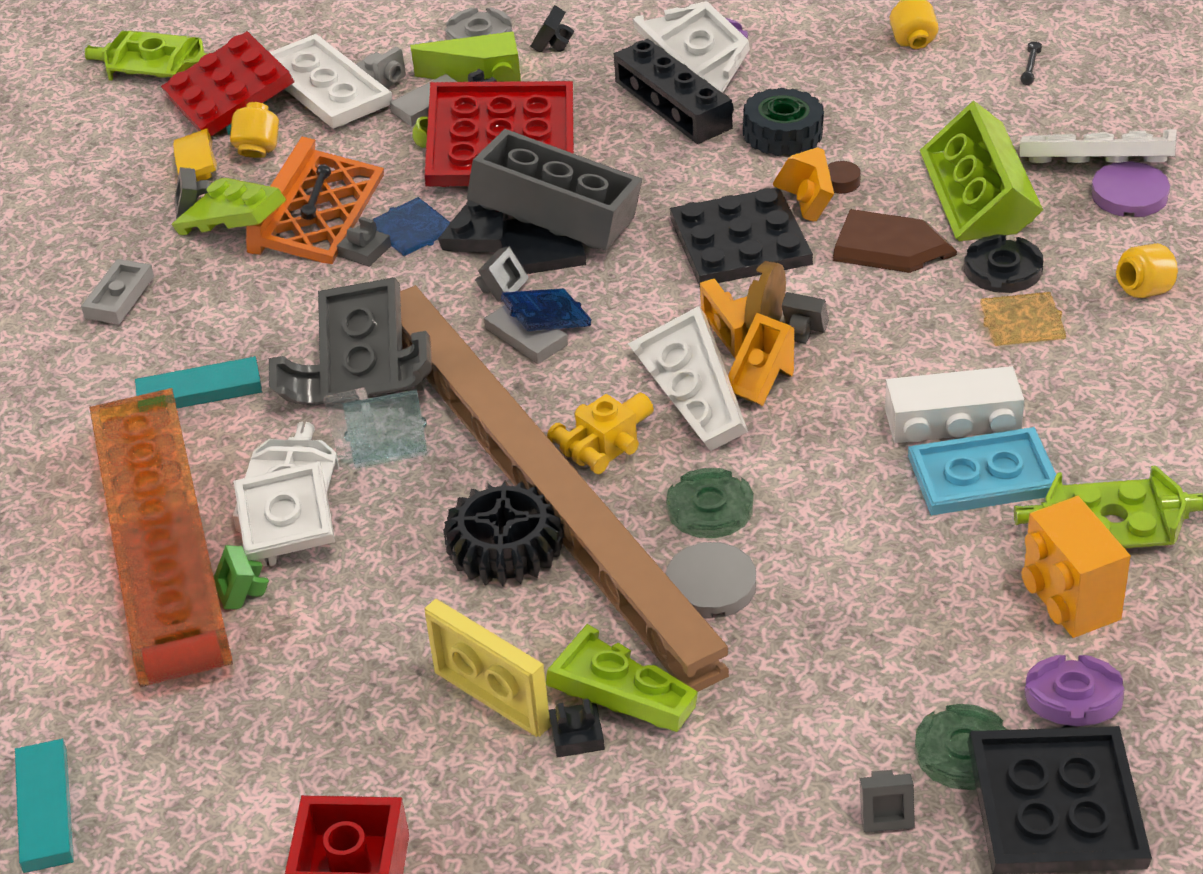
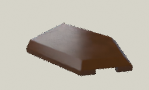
M850 209L835 244L833 261L911 273L923 268L925 262L939 257L945 260L956 256L957 250L927 221L922 219Z

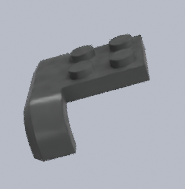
M395 277L318 291L320 364H297L291 362L285 356L269 358V387L286 401L301 405H320L407 390L418 385L432 371L431 338L427 331L412 333V345L402 350L400 283Z

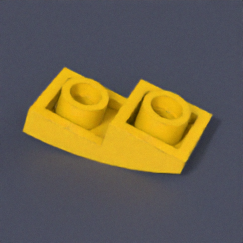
M208 128L174 140L173 148L178 175L180 167L195 169L197 182L211 178V172L216 171L217 161L212 151L213 141Z

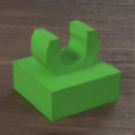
M225 545L213 577V582L224 609L237 610L242 608L247 595L256 597L264 595L269 583L268 578L259 577L263 567L262 563L254 560L248 561L243 546Z

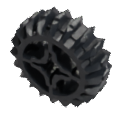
M505 480L502 486L493 487L487 482L485 490L471 489L469 498L459 497L456 507L448 509L447 521L444 522L445 528L443 529L446 552L450 560H453L457 571H465L469 580L480 576L484 585H487L494 578L498 579L503 587L507 579L515 578L522 584L525 574L528 573L538 578L540 567L551 568L553 558L560 556L563 538L565 537L564 524L561 523V518L554 516L552 505L546 503L544 495H539L536 487L527 490L523 481L516 486H509Z

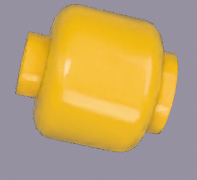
M900 0L890 13L889 18L894 38L900 46L921 49L936 38L939 31L938 22L933 6L928 0Z
M249 102L246 107L237 109L232 116L230 142L238 149V154L249 158H264L267 153L272 152L277 146L279 119L277 115L269 111L266 104L259 102Z
M1159 243L1130 247L1122 253L1116 268L1118 283L1128 295L1134 298H1146L1168 292L1174 286L1178 275V266L1174 254L1168 247Z

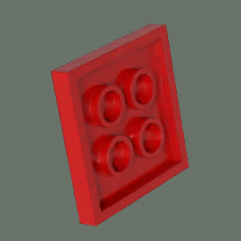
M246 31L243 34L232 37L226 45L215 52L204 55L198 63L187 70L174 74L161 87L166 96L198 131L208 128L210 136H213L232 123V116L237 109L246 107L249 102L264 103L295 81L290 72Z

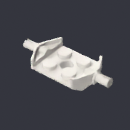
M299 422L295 437H289L288 440L268 439L253 451L245 478L320 461L326 491H328L333 469L339 470L337 453L322 440H311L315 431L313 424L306 422L304 427V423ZM236 504L232 517L236 531L241 533ZM277 556L261 559L258 562H261L263 566H267L269 562L271 567L276 564Z

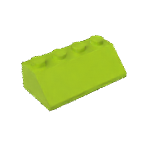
M974 100L919 150L954 236L959 242L981 239L996 234H1017L1026 225L1033 222L1036 216L1043 211L1003 122Z

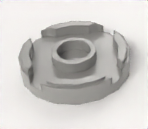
M468 8L449 18L446 23L447 28L445 29L446 39L451 40L512 32L511 18L505 12L495 8H486L487 12H478V8Z
M703 542L688 546L674 555L666 569V575L703 618H713V614L723 612L724 616L736 614L750 603L756 593V567L750 556L738 547L722 542Z

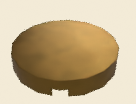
M764 261L757 267V272L762 274L759 281L753 280L749 286L744 318L746 328H750L756 313L780 321L783 311L781 305L786 291V276L783 265Z

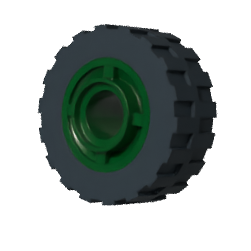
M793 88L766 89L763 92H757L753 97H749L746 104H744V140L746 143L751 144V147L755 150L758 149L762 153H770L775 156H792L817 147V143L821 142L823 135V104H820L819 99L811 96L810 93L801 92Z

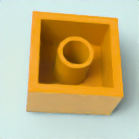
M1079 496L1029 513L1028 533L1025 536V564L1021 571L1022 579L1027 590L1032 594L1037 593L1045 603L1048 614L1053 622L1058 625L1062 624L1071 637L1075 638L1122 620L1131 558L1126 549Z

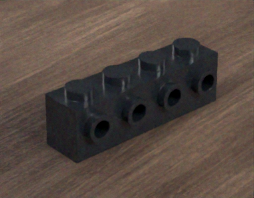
M651 40L637 41L632 46L613 53L615 82L696 144L703 143L733 129L732 114L734 106L732 99Z

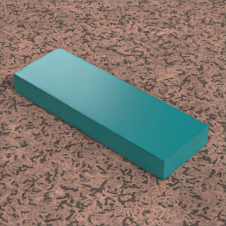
M256 356L135 379L140 416L262 393Z
M64 739L15 748L19 863L23 873L73 863L68 759Z

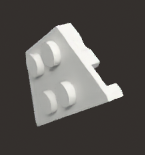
M707 1L691 4L686 8L677 7L664 10V17L645 21L643 15L633 18L634 28L645 39H649L660 48H663L667 53L685 64L690 70L707 80L708 83L722 93L750 50L749 40Z

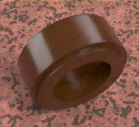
M835 161L828 164L834 193H850L860 186L861 170L856 164L849 161Z

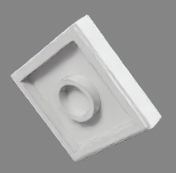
M320 461L233 481L243 547L248 561H257L335 542Z

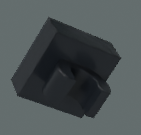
M554 5L530 47L538 52H543L549 42L556 51H563L574 33V30L569 26L560 24L566 12Z
M583 699L581 705L564 707V703H558L555 709L549 710L557 758L605 750L596 703H591L589 699Z

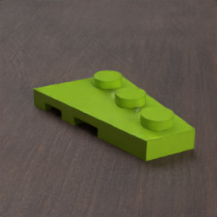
M226 177L220 178L211 183L207 188L208 193L171 225L180 235L189 234L193 227H198L201 232H208L221 223H224L228 229L257 225L283 204L286 199L279 188Z
M588 623L547 669L546 686L560 690L572 697L589 699L591 702L607 707L611 711L633 716L659 728L678 732L696 707L698 691L656 665L642 666L630 658V649L620 643H616L611 647L599 639V630Z

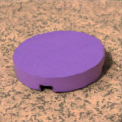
M1133 161L1113 163L1102 167L1095 173L1091 186L1093 201L1101 209L1113 215L1123 217L1124 212L1134 213V217H1145L1157 213L1166 206L1170 193V183L1166 175L1148 164Z
M1055 655L1038 662L1028 671L1025 698L1029 707L1042 718L1057 724L1085 726L1098 724L1114 717L1122 709L1125 689L1120 672L1103 660L1088 655H1079L1078 661H1066V655Z

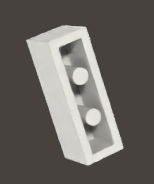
M1013 366L886 379L885 411L894 443L920 442L923 440L952 437L961 438L971 435L1022 429L1024 397Z

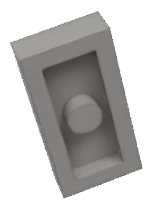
M117 259L82 304L81 308L84 318L120 324L154 278L152 265Z

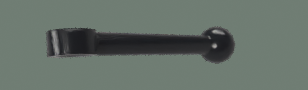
M1039 42L1028 43L1029 59L1026 71L1020 77L1024 85H1030L1034 82L1035 78L1032 72L1036 56L1042 51V44Z
M325 164L318 166L316 170L318 177L308 204L301 207V217L303 219L311 220L316 217V201L324 180L331 174L330 167Z

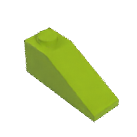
M513 31L410 45L415 77L437 79L446 74L457 82H468V74L480 69L484 71V79L493 77L497 82L521 81L519 56Z

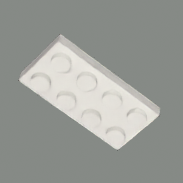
M317 34L270 52L290 72L295 81L285 90L333 129L345 126L353 120L387 107L392 101L391 91Z

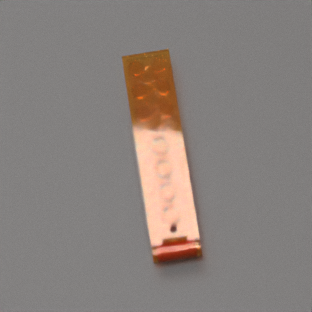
M169 388L90 406L132 658L140 688L233 665L173 389Z

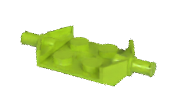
M122 30L112 43H108L105 47L87 45L85 48V58L87 60L105 62L109 81L113 80L112 74L115 71L125 72L126 74L155 75L159 78L172 77L174 74L185 71L198 63L200 58L207 54L204 51L202 38L127 30Z
M1151 466L1149 479L1069 485L1062 484L1063 475L1062 472H1059L1054 478L1045 502H1041V505L1014 506L1013 510L1015 525L1028 524L1029 513L1079 496L1124 548L1164 546L1175 544L1178 540L1184 519H1189L1190 512L1203 511V493L1188 494L1183 492L1182 488L1157 466ZM1116 515L1124 519V521L1113 523L1104 516Z

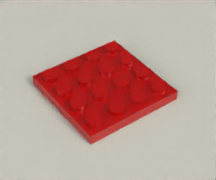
M573 81L430 82L424 175L425 187L469 186L473 159L504 129L574 154Z

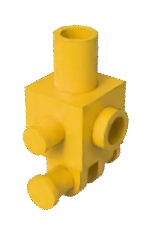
M641 392L622 404L606 393L588 406L581 404L576 409L574 414L576 428L569 432L563 424L555 423L548 430L547 438L552 443H557L560 452L567 457H572L576 464L579 466L588 465L592 472L601 474L614 458L623 452L631 455L637 450L639 442L637 440L636 424L653 414L654 407L651 400Z

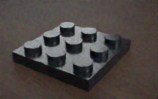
M764 188L755 192L734 196L727 195L719 199L698 203L690 202L682 206L670 208L671 222L699 287L701 282L714 278L718 283L761 275L762 273L757 272L756 269L764 261L779 263L783 265L784 270L813 265V253L779 188Z
M1120 726L970 731L967 744L992 874L1148 869L1152 856Z

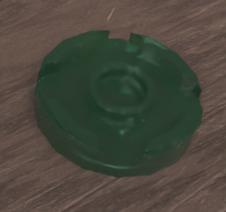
M702 468L689 471L680 477V482L674 487L672 484L667 492L666 510L671 523L683 533L697 538H719L731 535L745 527L753 516L754 493L749 483L742 477L741 481L738 478L732 477L731 471L722 468Z
M978 705L946 706V711L937 714L933 711L924 717L916 729L914 754L920 768L933 781L953 789L975 790V780L967 744L970 731L1008 729L1003 726V720L996 713Z

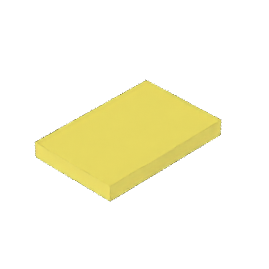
M434 599L424 608L434 671L437 675L535 737H540L551 727L543 663L438 599Z

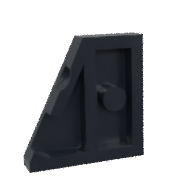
M468 200L438 238L442 250L455 252H496L498 249L507 247L504 234L508 233L506 221L508 214L497 210L485 209L480 204Z

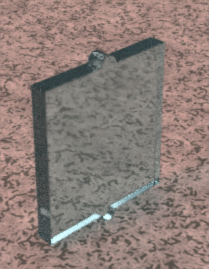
M417 390L342 403L347 425L344 437L347 442H350L355 468L428 455L424 434L427 421L425 417L421 416Z

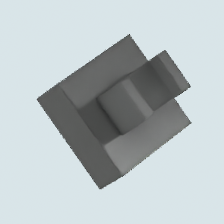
M180 167L174 195L176 219L201 199L200 195L208 193L207 188L212 183L208 180L196 182L195 169Z
M361 217L359 218L360 225L355 229L350 227L347 230V236L337 245L338 256L370 267L391 247L390 235L376 231L375 221Z
M510 246L498 249L478 270L481 276L477 277L475 281L483 293L491 291L498 302L510 300L529 277Z
M786 292L781 306L785 324L794 327V342L806 344L811 330L825 333L829 322L825 299Z
M892 770L871 771V777L859 778L861 822L864 832L915 828L914 784L911 774L893 775Z

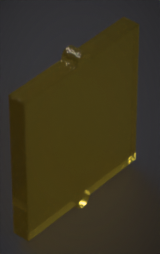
M1051 292L983 298L980 300L985 316L983 325L989 328L995 346L1066 339V332L1061 321L1062 311L1057 310Z

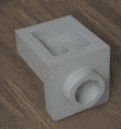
M394 47L383 55L378 52L370 54L356 64L386 88L406 76L403 51L398 47Z

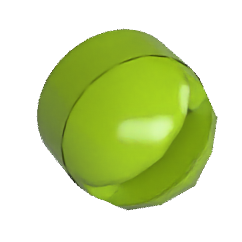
M426 116L417 119L412 132L415 144L421 148H426L428 117Z

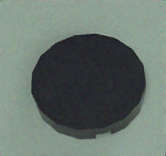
M996 234L987 236L972 243L967 249V255L964 258V273L972 283L982 289L998 293L1018 292L1035 285L1043 275V254L1036 245L1021 237H1016V241L1006 240V235Z

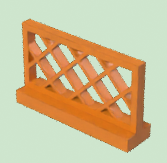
M302 136L270 185L271 187L279 188L286 201L260 224L246 226L247 253L261 255L266 247L321 263L333 264L338 256L337 245L347 236V230L350 227L354 228L383 178L384 168L315 150L316 140ZM319 164H325L334 168L335 170L331 171L330 176L324 180L321 188L322 192L319 193L315 204L329 201L333 208L322 211L316 209V217L311 220L303 219L301 216L293 218L290 211L301 209L303 205L308 204L311 195L307 196L304 189L314 187L318 177L316 170ZM361 175L370 179L355 183L351 177ZM343 180L346 186L331 189L327 183ZM351 195L357 200L356 202L344 205L339 201L340 198ZM341 217L344 224L329 227L325 221ZM317 224L320 229L304 234L301 227ZM292 230L295 234V237L287 239L276 236L278 233ZM328 240L331 246L329 250L314 247L312 243Z

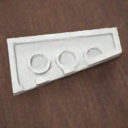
M1177 129L1163 130V137H1153L1152 134L1146 133L1145 130L1129 131V133L1122 135V139H1114V135L1107 132L1083 135V140H1076V135L1023 136L1020 140V157H1029V162L1032 163L1051 162L1052 157H1067V162L1083 163L1089 162L1090 156H1105V161L1112 163L1127 162L1129 156H1144L1145 162L1167 161V156H1175Z
M700 306L628 343L710 451L748 432L707 317Z

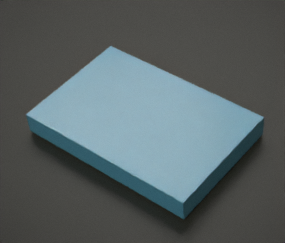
M1035 427L908 446V458L931 516L1046 498L1056 476Z

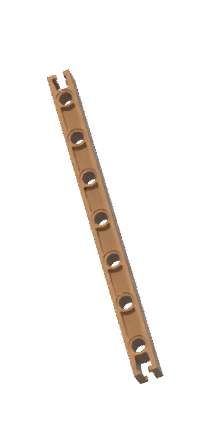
M415 285L400 291L402 350L412 345V333L427 331L431 338L432 371L426 377L428 382L514 486L523 481L527 490L536 487L538 494L544 495L546 503L552 505L554 516L561 518V523L564 524L565 537L563 538V545L670 675L698 692L729 677L728 667L719 661V659L728 656V646L420 289Z

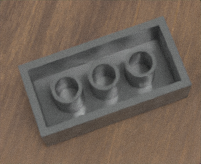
M504 129L473 159L467 200L476 202L485 209L497 210L511 215L520 222L532 223L546 228L555 235L567 236L581 241L590 248L606 251L635 217L642 178Z

